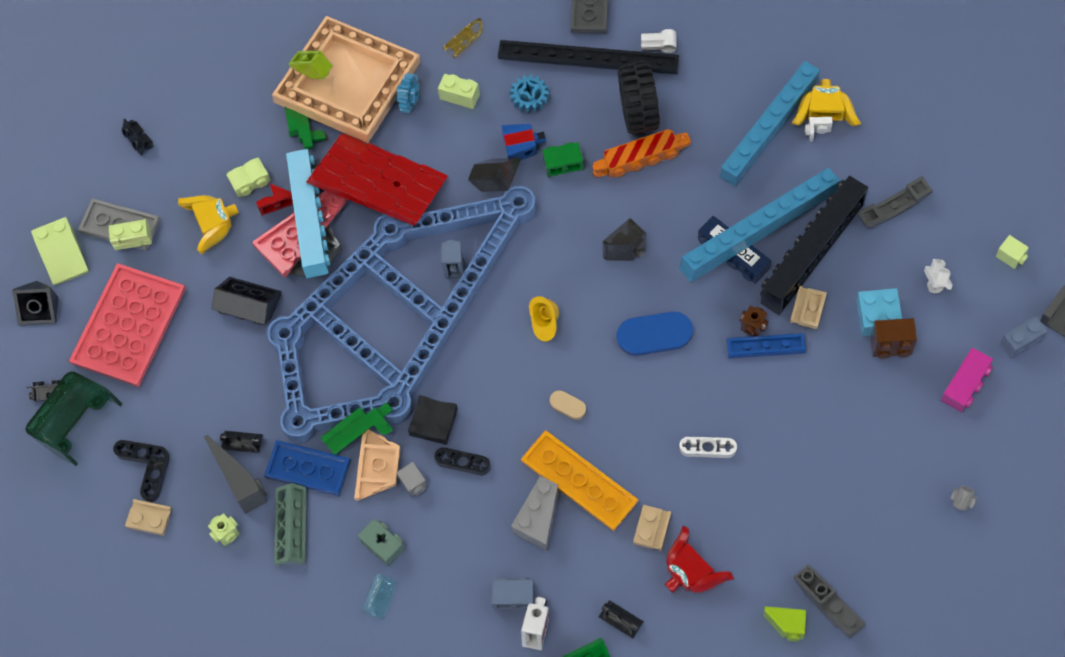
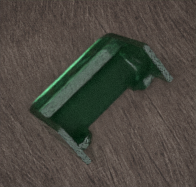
M71 371L63 376L27 423L25 430L29 436L56 456L77 466L78 462L68 454L72 444L66 436L88 407L98 410L107 401L120 407L123 403L108 388L77 372Z

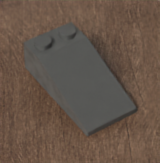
M208 435L204 436L245 514L267 503L263 497L267 494L258 478L254 480L252 475Z

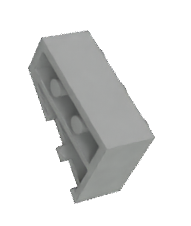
M540 476L511 525L513 534L545 551L548 550L559 493L558 484Z

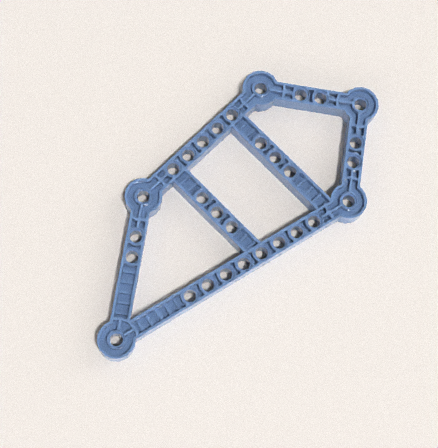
M514 186L509 188L502 197L423 213L415 226L383 214L374 223V233L289 317H279L271 322L267 335L272 348L279 353L287 407L280 417V425L285 436L290 441L295 443L309 441L315 436L316 432L333 428L360 406L368 413L374 407L379 408L386 402L389 405L393 402H398V406L392 407L393 410L385 415L384 419L390 424H399L410 417L413 410L411 398L519 224L526 223L534 217L536 202L533 192L524 186ZM518 203L523 204L522 206H515ZM428 222L432 223V224L429 225V226H425V225H424L425 223H428ZM495 222L443 307L438 305L382 258L388 251L399 250L411 239ZM390 230H395L393 233H388ZM363 256H369L367 259H361ZM480 263H486L484 266H478ZM352 268L356 269L354 272H348ZM366 272L430 325V328L402 372L329 310ZM391 278H396L393 282L388 281ZM470 278H476L473 282L468 281ZM339 281L343 282L340 285H335ZM405 289H409V290H410V291L407 292V293H402V291L405 290ZM461 293H466V294H467V295L464 296V297H459V295H460ZM329 294V297L322 298L324 295ZM419 300L424 301L422 304H415ZM316 307V310L309 311L310 308ZM452 308L458 309L456 312H449ZM441 324H448L445 328L439 327ZM313 325H316L386 387L375 397L310 409L306 406L298 350H300L304 342V334ZM338 330H343V333L335 334ZM284 334H290L287 338H282ZM433 339L438 340V342L435 344L430 343V341ZM351 342H357L356 345L349 346ZM366 353L371 354L368 358L362 357ZM422 355H428V358L420 359ZM290 368H295L293 372L287 373ZM414 370L419 371L416 375H410ZM294 385L298 386L295 390H289ZM337 413H341V414H342V415H341L339 418H337V419L333 418V416H334L335 414H337ZM297 421H303L300 426H295Z

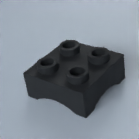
M419 395L416 409L408 428L409 436L447 445L458 411L457 404L441 402Z

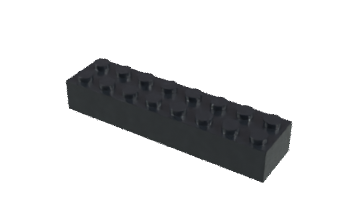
M850 175L845 181L842 180L839 183L838 191L829 196L826 201L827 205L818 210L814 222L810 221L804 235H799L795 240L794 248L792 250L789 249L785 253L784 261L781 264L778 263L774 267L773 275L770 279L766 278L762 283V291L760 293V303L777 315L783 312L798 292L799 287L805 283L857 215V212L864 206L868 186Z

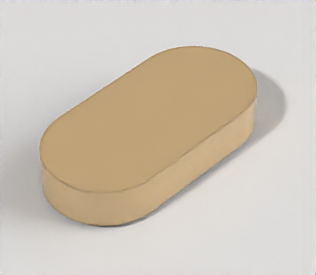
M555 391L551 394L550 405L554 410L573 420H580L585 416L586 406L583 401L564 391Z

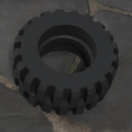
M642 61L620 65L618 67V83L627 132L633 135L658 130L660 128L659 107L650 63Z

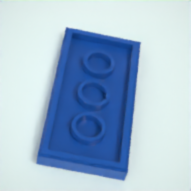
M276 440L264 477L340 496L351 459Z

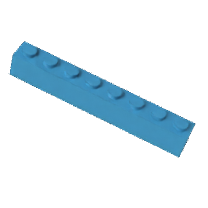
M806 61L803 62L722 165L720 178L735 187L738 185L798 108L803 96L816 85L819 80L820 69Z

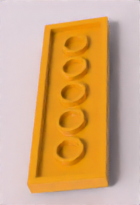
M546 430L521 458L523 464L539 476L558 484L560 492L613 532L639 502V499Z

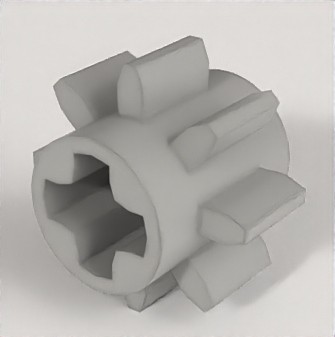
M962 485L960 489H954L950 499L954 500L953 506L966 511L968 507L973 508L977 497L973 496L975 493L973 489Z

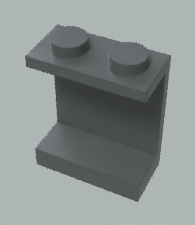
M1065 285L1040 319L1041 323L1064 337Z

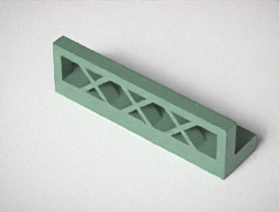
M290 483L276 489L274 565L280 566L286 563L301 565L305 563L306 487ZM286 492V497L283 501V493ZM284 511H285V517H284V519L282 520V515H283V513H284ZM285 530V536L282 539V533ZM285 549V555L282 558V552Z

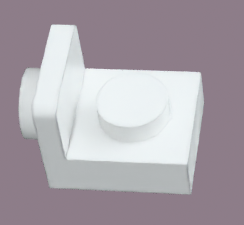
M832 117L809 118V124H805V135H809V142H813L814 132L819 134L831 132Z

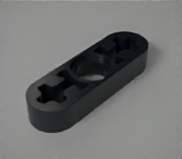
M445 447L437 449L434 454L437 465L448 469L483 476L489 473L491 468L489 459L482 455ZM446 453L447 457L451 459L445 458L444 461H441L439 456H443ZM460 457L468 459V463L465 466L457 464V460ZM484 462L486 467H482V470H479L478 465Z

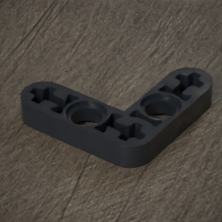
M127 440L117 441L113 446V451L119 459L147 464L140 488V495L146 502L156 501L160 495L170 458L168 451L164 447ZM125 446L127 450L132 451V455L129 451H123L121 453L119 449H123V447ZM139 449H146V454L143 457H137L136 453ZM162 452L164 457H160V459L158 460L157 457L154 455H160V453ZM153 470H159L160 475L157 478H150V473ZM150 488H151L154 493H153V494H150L149 497H148V495L146 494V491H147V492L150 491Z

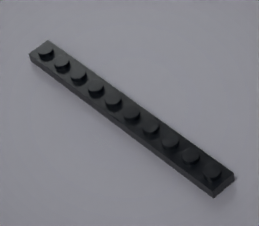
M500 40L498 59L618 69L623 64L647 61L651 65L652 72L677 74L679 55L510 40Z

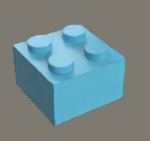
M897 288L858 292L856 304L862 336L871 335L875 320L902 319Z

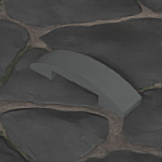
M923 176L907 184L906 188L877 205L873 203L857 212L867 229L909 210L930 195L933 190Z

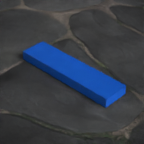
M804 333L727 338L726 340L728 359L806 353Z

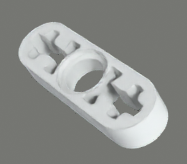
M684 437L680 441L679 450L686 457L731 458L736 454L737 444L731 438ZM686 443H690L692 446L689 451L686 450V447H683L686 446ZM697 443H700L699 451H697ZM705 443H711L714 449L711 452H706L702 446ZM717 443H720V445H719V447H720V448H719V452H716V451H717ZM726 444H730V452H726L724 448Z

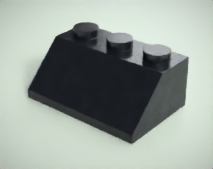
M229 276L214 289L212 310H216L220 314L236 316L238 319L251 320L255 324H265L272 318L282 291Z

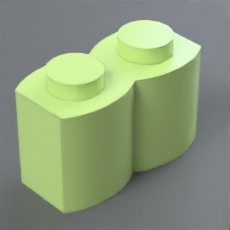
M259 158L252 159L243 166L237 167L226 174L238 197L248 196L254 189L263 188L271 181Z

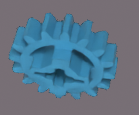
M404 74V79H402L401 84L397 87L398 107L404 113L412 112L414 105L419 100L420 85L417 84L418 79H416L417 75Z
M530 74L529 78L523 75L522 80L516 79L517 84L512 83L510 99L514 103V107L519 106V111L526 109V112L529 113L530 109H533L536 112L537 107L543 108L542 103L547 104V98H549L548 85H545V80L540 81L539 76L534 79L532 74Z

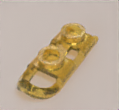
M477 18L465 26L443 47L445 51L450 48L455 52L453 55L454 59L480 36L483 28L481 18ZM479 23V30L476 34L472 31L471 27ZM466 39L468 42L463 46L461 43Z

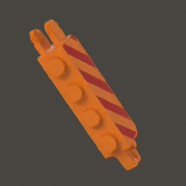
M666 129L607 149L603 154V159L593 163V175L595 177L609 175L610 178L621 177L627 172L638 171L642 167L653 166L666 159L671 160L679 155L680 150L691 145L690 137L687 132L674 135L672 130Z

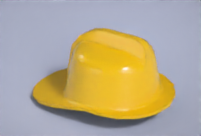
M536 296L529 303L532 328L539 340L547 342L552 340L556 334L559 308L551 299Z

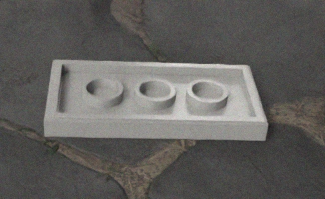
M92 198L78 231L82 234L110 241L109 225L146 219L153 239L161 218ZM143 244L142 246L133 247V248H137V249H141V250H144V251H148V248H149L150 244H149V245H144V244Z

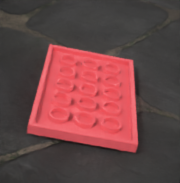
M117 263L70 357V364L139 387L186 290L185 285Z

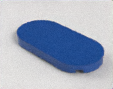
M666 312L630 318L619 326L616 335L617 343L622 350L633 356L683 348L691 340L693 326L690 319L680 312Z

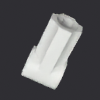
M665 29L661 33L641 34V50H661L664 53H673L677 49L676 31L672 29Z

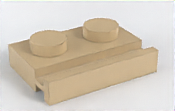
M800 286L790 323H798V325L817 330L827 293Z
M133 499V505L130 508L125 527L164 536L172 508Z
M643 505L633 544L662 551L671 511L667 512L663 511V509Z

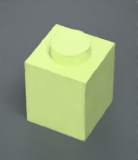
M1009 235L999 247L996 257L1015 269L1019 264L1023 265L1027 260L1028 255L1026 253L1029 247Z

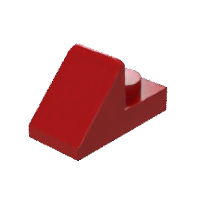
M270 184L273 196L263 197L261 200L256 201L261 216L292 206V192Z

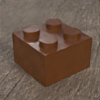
M914 318L875 320L870 335L873 357L885 359L890 356L903 358L912 355L917 341Z

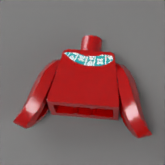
M682 525L677 539L666 556L667 571L672 577L664 584L671 593L679 586L686 592L702 593L724 582L734 580L732 572L720 571L714 573V570L688 544L689 528Z

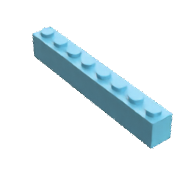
M308 149L286 153L303 271L306 279L329 274L328 266L331 263L329 255L325 252L328 251V244L323 239L326 236L324 225H321V222H324L322 211H319V208H322L320 197H317L320 191L318 187L306 183L315 170L313 169V166H316L314 156H310Z

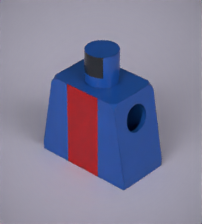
M531 124L501 126L509 164L536 155V144L546 142L544 131L533 134Z

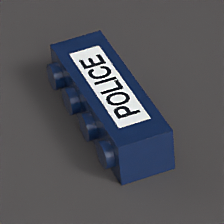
M712 216L698 230V240L701 244H704L729 227L715 216ZM752 245L727 260L728 265L732 269H737L746 280L752 281L755 284L771 267V260Z

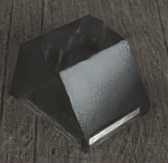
M519 157L492 158L476 163L471 170L468 180L481 192L508 191L521 159Z
M631 218L628 219L602 241L603 258L612 261H633L636 257H641L646 251V232Z

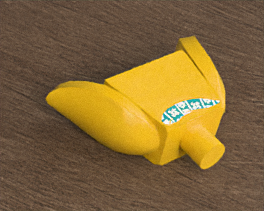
M822 79L820 86H814L813 91L807 92L803 96L797 114L792 121V124L799 126L804 123L807 116L808 120L810 117H832V121H843L844 118L851 126L861 125L849 96L841 92L840 87L831 86V80Z
M208 195L178 198V205L194 212L202 231L203 238L200 240L197 248L201 255L227 236L229 229L232 227L229 217L239 214L235 203L224 207L221 198Z

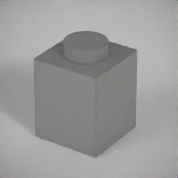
M413 462L396 472L398 479L410 497L420 495L428 487L426 480Z

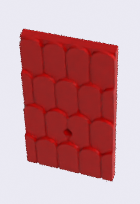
M340 134L306 183L415 226L448 175L424 164L420 165L401 155H394L371 143L367 144L347 134Z

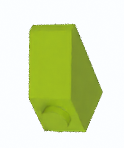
M321 50L297 51L288 64L291 68L311 79H324L333 67Z
M764 607L763 616L782 637L787 638L789 641H800V639L804 638L806 610Z

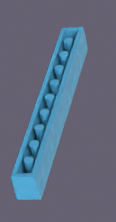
M829 168L825 169L682 256L679 270L690 282H693L828 199L832 193L835 194L837 192V187L841 180Z

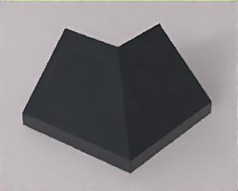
M34 281L12 290L18 325L57 322L58 296L50 286Z

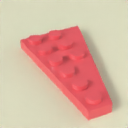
M325 190L317 197H320L322 208H319V211H322L324 222H321V225H324L326 228L348 199ZM295 213L252 242L258 252L284 278L301 259Z

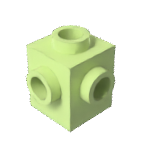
M224 513L214 517L208 525L212 531L209 535L216 543L220 541L224 547L233 542L240 533L236 529V526H238L237 522L231 516L227 518Z

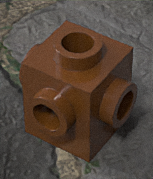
M749 306L747 311L744 310L739 319L741 321V331L752 336H759L761 331L764 332L769 323L767 321V313L762 308Z

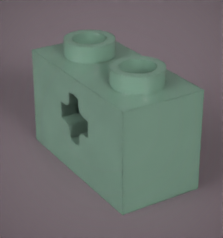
M373 519L357 536L365 547L389 567L405 550L402 544L404 541L396 533L392 535L388 531L389 527L384 522L380 521L378 523ZM380 539H382L383 541L386 540V542H385V543H383V542H380V543H379V540H380Z

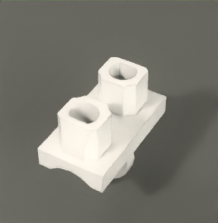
M933 259L931 266H925L924 272L929 280L927 288L931 293H939L944 287L948 290L952 288V283L949 279L951 273L948 269L944 268L946 264L944 260Z

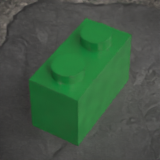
M568 142L561 146H550L542 150L547 177L584 170L583 158L578 142Z

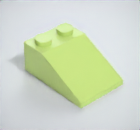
M67 217L31 230L38 251L54 286L89 272L73 227Z

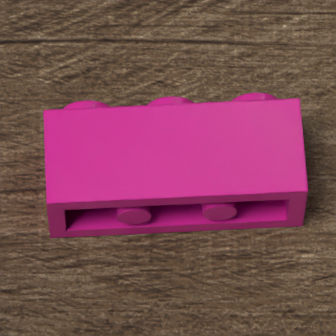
M972 347L944 392L941 401L960 412L965 407L969 408L974 400L972 397L975 391L978 393L984 384L981 381L984 376L988 377L993 369L990 366L993 358Z

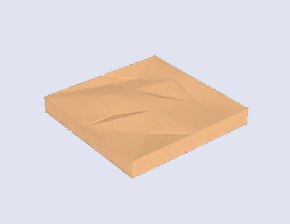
M326 16L302 51L321 50L333 65L328 76L324 79H311L290 68L273 92V102L369 143L397 100V87L401 84L402 79H404V74H414L421 63L420 55Z

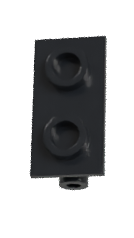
M126 119L123 120V127L121 129L123 136L128 138L132 147L142 156L144 149L149 150L153 147V141L146 133L142 134L144 130L137 121L130 120L128 122Z
M53 380L51 385H45L44 381L32 382L33 386L27 387V389L32 388V392H29V399L33 401L48 400V392H50L51 399H65V397L69 396V390L65 389V385H70V383H63V380Z
M224 431L220 436L222 441L221 447L224 450L260 453L263 434Z
M610 600L603 605L602 612L598 616L632 639L644 622Z

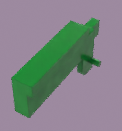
M284 107L289 137L298 135L299 142L303 143L304 149H313L312 142L314 141L320 143L326 140L324 131H310L307 116Z
M388 402L379 408L374 407L368 413L360 406L323 434L321 440L335 455L373 425L381 434L386 435L393 429L384 419V416L393 409Z

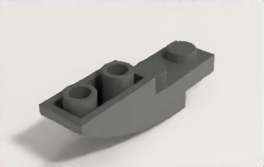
M809 564L793 576L794 580L813 604L849 639L865 627V622L837 596L836 591Z

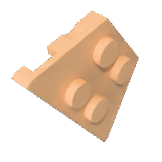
M370 429L362 434L355 501L397 486L398 476L396 472L399 469L401 448L396 443L386 440L380 434L377 435L370 431Z

